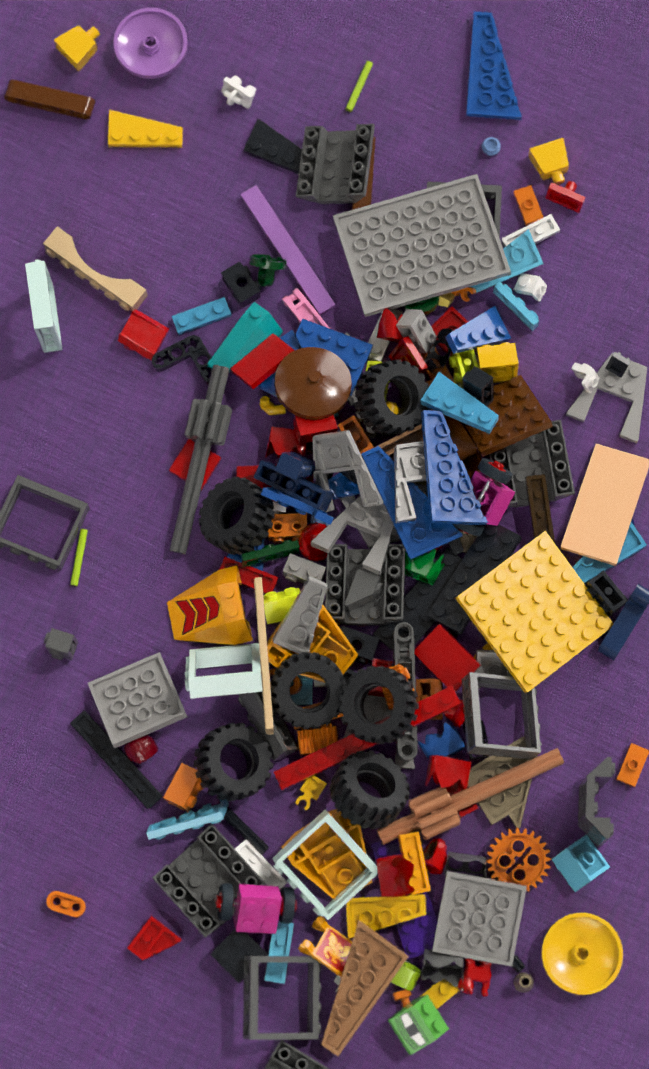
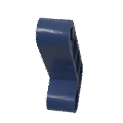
M638 583L598 648V652L613 661L615 660L649 605V590Z

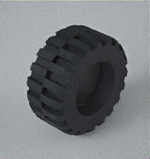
M392 360L368 368V371L361 375L362 380H359L357 383L359 389L355 391V397L358 400L356 407H359V415L365 419L364 423L367 427L372 426V431L380 432L381 435L392 436L405 433L406 431L410 432L416 426L422 424L421 412L430 408L421 405V399L429 385L428 382L425 383L424 375L418 373L419 369L416 366H410L411 364L407 361ZM388 381L397 386L402 397L401 409L397 415L388 408L385 402L384 390Z
M233 477L232 479H225L223 483L216 484L215 488L207 493L208 497L204 498L202 502L203 507L199 511V515H201V518H199L201 533L209 543L229 554L241 555L246 553V551L250 552L255 549V546L263 543L264 537L267 538L269 535V528L272 529V519H274L273 501L262 496L261 492L263 489L246 478ZM244 504L242 517L233 527L229 528L233 512L240 505Z
M316 652L291 655V658L282 661L281 666L276 668L274 677L271 679L272 702L282 719L297 728L309 729L314 727L317 729L321 728L323 724L328 725L331 723L330 720L334 717L337 718L340 714L338 707L342 706V702L339 701V695L343 696L344 690H342V687L346 684L338 666L328 657ZM304 672H313L320 675L327 686V694L324 701L319 706L311 709L299 707L290 696L292 681L296 676Z
M369 666L367 670H358L357 676L351 675L348 678L350 683L348 685L344 684L342 690H344L343 696L339 695V701L342 702V706L338 707L339 713L344 715L341 717L343 724L348 725L346 729L350 733L355 734V737L377 744L392 743L396 741V738L401 739L404 737V732L406 730L410 731L413 727L410 724L411 721H416L418 715L414 714L415 709H419V703L415 702L418 695L416 691L412 690L414 686L411 681L406 680L407 677L396 670L383 666ZM383 686L391 691L394 698V708L386 721L381 724H374L368 721L365 716L364 700L372 689Z
M228 723L208 732L205 738L201 739L198 743L200 748L196 749L194 753L197 760L193 761L194 767H197L198 770L195 774L197 778H201L202 782L200 785L203 788L207 787V793L211 796L217 794V799H227V801L241 800L258 793V790L263 789L266 785L265 781L270 779L271 773L269 770L273 769V762H270V758L273 757L272 751L269 752L267 748L270 745L268 741H263L262 738L264 736L260 732H254L255 728L252 726L245 727L244 723ZM226 744L236 746L245 756L247 768L244 777L240 780L232 779L222 769L220 754Z
M359 751L350 754L344 759L331 779L330 796L332 802H335V808L337 811H341V816L351 820L350 823L354 825L359 824L361 828L366 829L370 827V829H378L379 827L384 828L388 824H392L407 804L410 795L409 783L406 782L407 777L405 773L401 772V767L393 763L394 760L391 758L387 759L384 757V754H375L374 751H367L366 753ZM358 782H364L373 786L379 792L381 798L373 797L366 793Z

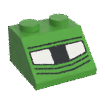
M428 995L413 999L388 1020L409 1055L437 1040L449 1029Z

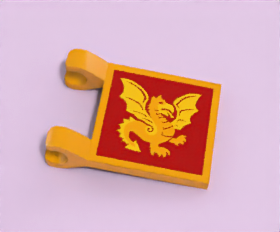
M318 916L313 921L312 927L315 930L324 932L319 942L314 947L309 940H304L298 950L303 954L313 957L342 978L352 941L328 925L323 917Z

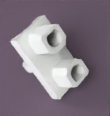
M233 76L231 79L226 77L223 80L224 85L221 92L228 98L227 104L231 106L235 102L249 109L255 96L256 88L248 85L246 88L242 87V81L237 76Z

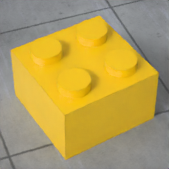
M505 342L500 345H483L477 348L476 359L479 369L491 375L493 383H500L517 377L519 363L515 343Z

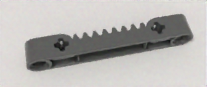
M402 622L396 625L392 633L393 666L400 664L408 669L410 674L408 681H411L416 691L414 631L410 624ZM405 629L408 632V637H400L398 630ZM417 726L411 728L410 731H405V736L401 739L396 738V754L402 761H410L417 754ZM403 746L411 748L412 754L410 756L402 753Z

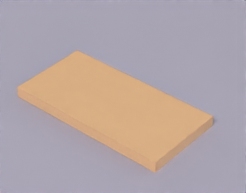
M595 445L561 544L562 550L610 565H617L649 470V459L603 445Z

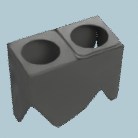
M448 851L444 872L445 877L446 870L483 874V876H472L486 878V857ZM452 857L457 861L463 862V865L459 869H453L449 865V859ZM480 861L483 864L480 871L473 872L469 869V862Z
M424 950L422 980L430 978L432 982L438 983L446 979L454 987L458 985L461 976L462 981H464L463 957ZM455 962L457 965L451 966L449 964Z

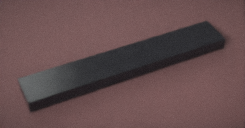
M85 710L70 722L73 728L148 810L163 798L160 792L119 747L114 749L109 736Z

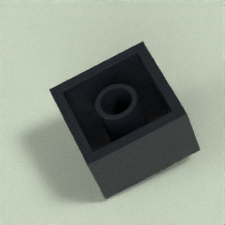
M236 929L210 954L239 984L244 980V956H268L246 932H236Z

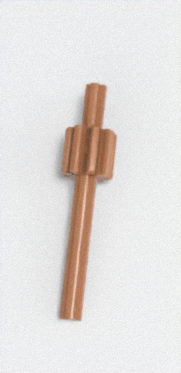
M556 748L452 796L449 795L446 788L440 786L409 800L408 805L411 814L394 821L392 824H388L387 827L378 828L376 831L383 845L398 839V835L411 833L418 829L422 837L427 840L460 825L461 821L457 814L458 811L564 764V760L560 751Z

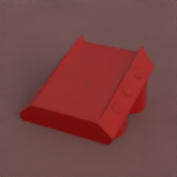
M134 309L122 332L119 334L118 342L122 343L125 349L134 350L142 357L152 361L153 355L158 352L167 336L169 328Z

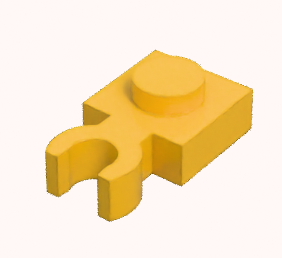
M316 776L306 779L300 789L304 795L299 796L295 804L298 806L300 801H306L307 805L304 810L307 811L311 805L310 800L314 799L317 801L327 783Z

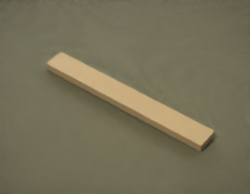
M262 577L254 579L265 729L266 734L270 735L274 734L263 585Z

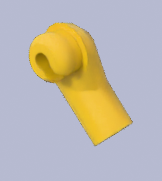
M267 396L260 398V408L268 415L286 414L283 405H274Z

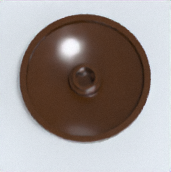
M305 347L291 352L281 361L276 371L274 386L280 403L289 412L304 419L318 420L330 417L344 407L350 396L352 380L348 367L336 354L323 348Z

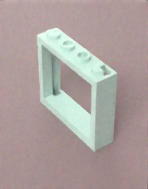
M35 260V262L26 263L34 330L43 352L63 350L54 286L45 261Z
M259 643L189 650V657H186L185 688L186 691H190V698L262 692ZM252 663V672L196 677V669Z
M326 810L272 858L276 863L273 867L279 874L285 873L288 876L286 881L293 889L298 887L302 892L300 894L302 899L307 904L311 901L315 906L313 908L314 912L318 916H324L327 920L378 874L375 863ZM324 822L334 830L367 867L326 907L320 903L283 862Z

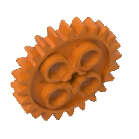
M516 827L515 833H512L510 828L508 829V835L501 832V839L494 838L497 844H490L493 851L487 852L488 855L492 856L491 859L486 860L487 863L492 864V866L487 868L488 871H494L491 878L498 877V881L525 885L528 892L530 891L529 885L537 888L536 881L543 883L541 876H548L544 870L551 868V866L546 864L547 861L551 860L550 857H546L550 850L543 849L547 843H539L541 836L539 835L534 838V831L528 835L526 828H524L522 833H520L518 827ZM518 840L522 841L524 844L523 849L515 851L513 843ZM530 846L531 850L522 857L523 863H517L512 871L507 874V869L515 863L514 857H520ZM531 854L538 856V862L534 865H530L527 861ZM503 855L510 857V863L506 866H502L499 863V859ZM517 869L524 870L525 876L522 879L514 877V872Z

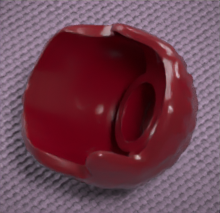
M149 734L126 743L124 748L129 760L138 764L145 762L158 752V746Z

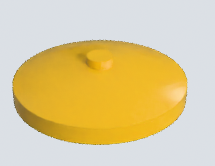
M574 913L559 919L551 926L543 940L541 956L544 969L554 984L572 994L588 995L605 989L614 981L622 965L623 949L617 932L607 921L589 913Z

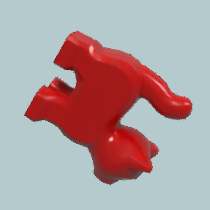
M465 958L464 981L461 979L457 987L463 993L472 995L474 989L473 981L483 983L481 993L484 997H487L492 976L490 970L491 962L478 960L480 966H475V959Z

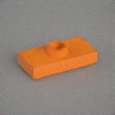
M531 185L514 190L513 194L526 226L544 218Z
M631 743L616 780L635 787L649 750Z

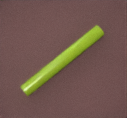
M366 61L345 108L348 112L353 111L373 63L370 61Z
M80 529L71 586H78L88 532L86 529Z

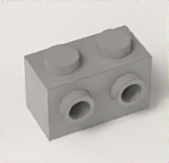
M407 309L396 324L402 337L409 336L419 353H427L437 337L422 310Z
M289 554L283 569L285 579L295 583L298 581L303 583V585L309 576L323 582L326 574V567L293 554Z

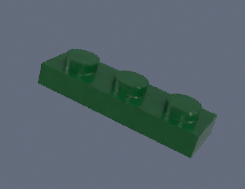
M286 540L280 545L273 546L271 544L264 546L260 550L246 551V553L241 555L242 568L288 557L289 554L296 555L300 548L298 540Z

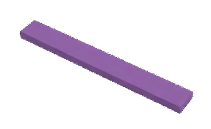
M257 185L240 194L280 257L287 260L286 266L317 313L321 316L336 307V304Z

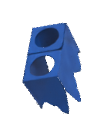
M445 722L443 735L427 734L425 744L417 740L428 761L429 756L432 755L449 757L465 749V745L455 726L453 728Z

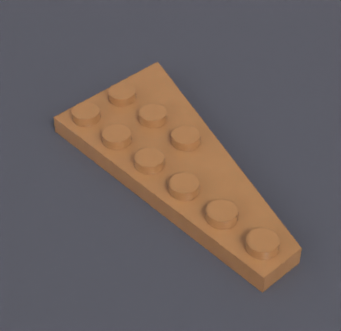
M360 920L357 924L321 1044L336 1056L340 1055L408 958L406 953Z

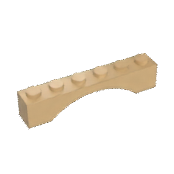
M56 227L43 243L47 255L51 258H58L65 268H72L79 278H86L90 281L89 284L96 290L100 288L105 292L104 295L112 301L114 299L118 301L120 307L125 311L138 309L148 296L146 289L132 279L110 278L92 270L78 255L72 237L59 227Z

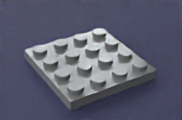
M160 652L88 683L114 749L187 717Z
M447 871L432 951L512 966L527 886Z

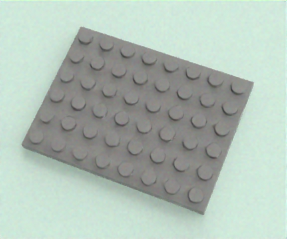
M477 174L333 215L365 317L381 313L385 308L392 310L511 275L509 264Z

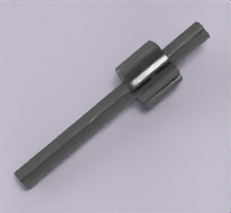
M213 365L206 398L201 400L193 399L184 435L188 439L195 440L170 546V551L186 555L211 445L223 446L225 444L232 409L227 405H221L229 368Z

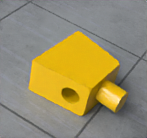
M76 26L55 38V47L79 72L96 53L97 45L94 40L100 33L94 26L87 32L81 26Z
M563 138L529 149V159L543 180L552 178L554 184L557 185L565 182L563 174L568 172L569 163Z

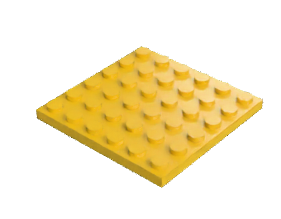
M546 531L455 598L524 693L537 686L608 631L613 625V622L607 614H604V610L598 606L597 600L592 598L591 594L587 591L586 585Z

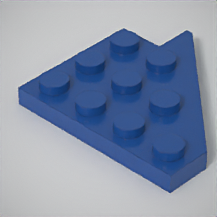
M302 319L295 334L300 349L318 347L331 351L340 357L348 367L351 375L352 387L350 396H352L373 349V345Z

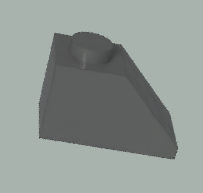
M357 569L344 603L346 610L351 611L375 600L376 595L381 593L383 587L380 576Z

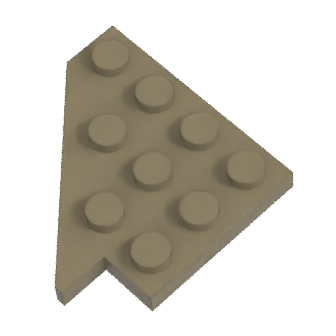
M525 736L508 746L526 748ZM490 756L470 768L468 788L531 759ZM532 778L478 802L491 826L509 816L514 826L520 829Z

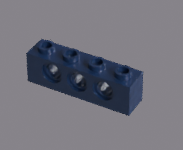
M282 452L275 471L294 480L307 479L309 476H312L315 470L313 465L315 461L296 452Z
M260 461L253 478L318 510L327 511L335 493L306 479L294 480L275 471L277 465L268 461Z

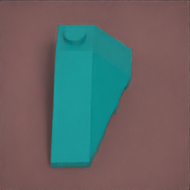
M253 302L207 365L210 368H213V365L229 368L230 372L232 366L271 334L280 337L283 330L267 310Z

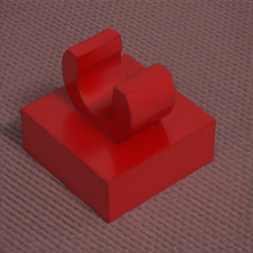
M459 699L461 705L444 712V715L447 719L452 720L451 722H453L454 726L460 728L465 721L463 700Z

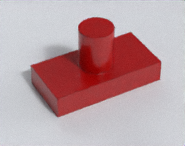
M568 181L565 187L551 182L545 199L580 213L585 197L575 193L576 183Z

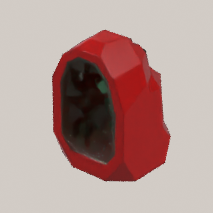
M440 838L433 839L423 853L426 870L435 875L442 874L447 861V846L445 841Z

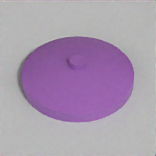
M159 8L136 10L126 16L116 29L114 35L116 57L126 71L137 77L146 79L164 77L176 70L186 56L188 41L185 28L176 16L166 10Z

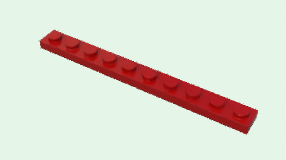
M453 686L417 702L419 703V709H415L414 714L418 716L416 721L412 720L410 724L415 727L461 705ZM390 716L378 722H375L374 724H381L384 721H386ZM351 734L274 771L281 790H285L343 762L352 753L368 750L378 744L366 742L355 737V734Z

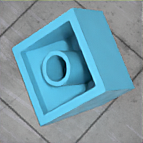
M587 835L551 859L575 892L610 868Z

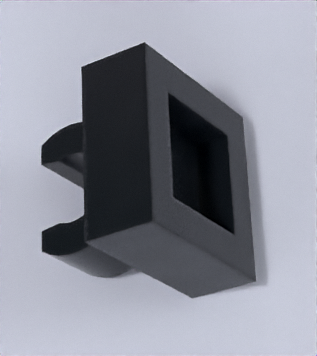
M614 352L605 369L622 378L631 363L630 358L623 357L620 352Z

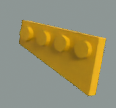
M109 110L108 146L183 148V127Z
M425 895L351 898L346 903L348 939L354 938L359 920L376 931L426 915Z

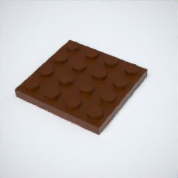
M521 375L493 386V402L488 408L499 415V420L490 434L461 422L482 457L553 427L552 421Z

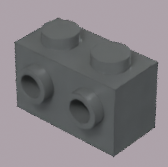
M51 628L50 633L47 632L44 644H46L45 647L49 654L52 655L51 657L58 660H63V658L72 660L78 641L73 634Z

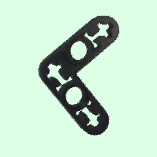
M188 336L153 355L152 364L157 371H164L191 357L204 382L209 385L210 378H208L206 369L209 368L212 373V368L207 365L208 362L204 365L199 364L197 359L200 356H206L209 362L211 356L199 336ZM191 341L197 343L196 348H194L193 346L189 347L191 345ZM184 344L188 349V353L185 352V348L183 347ZM174 349H181L183 353L177 358L172 355V351ZM167 353H169V357H170V359L172 360V361H170V362H169V359L167 358V355H166ZM158 358L164 360L163 365L156 364Z

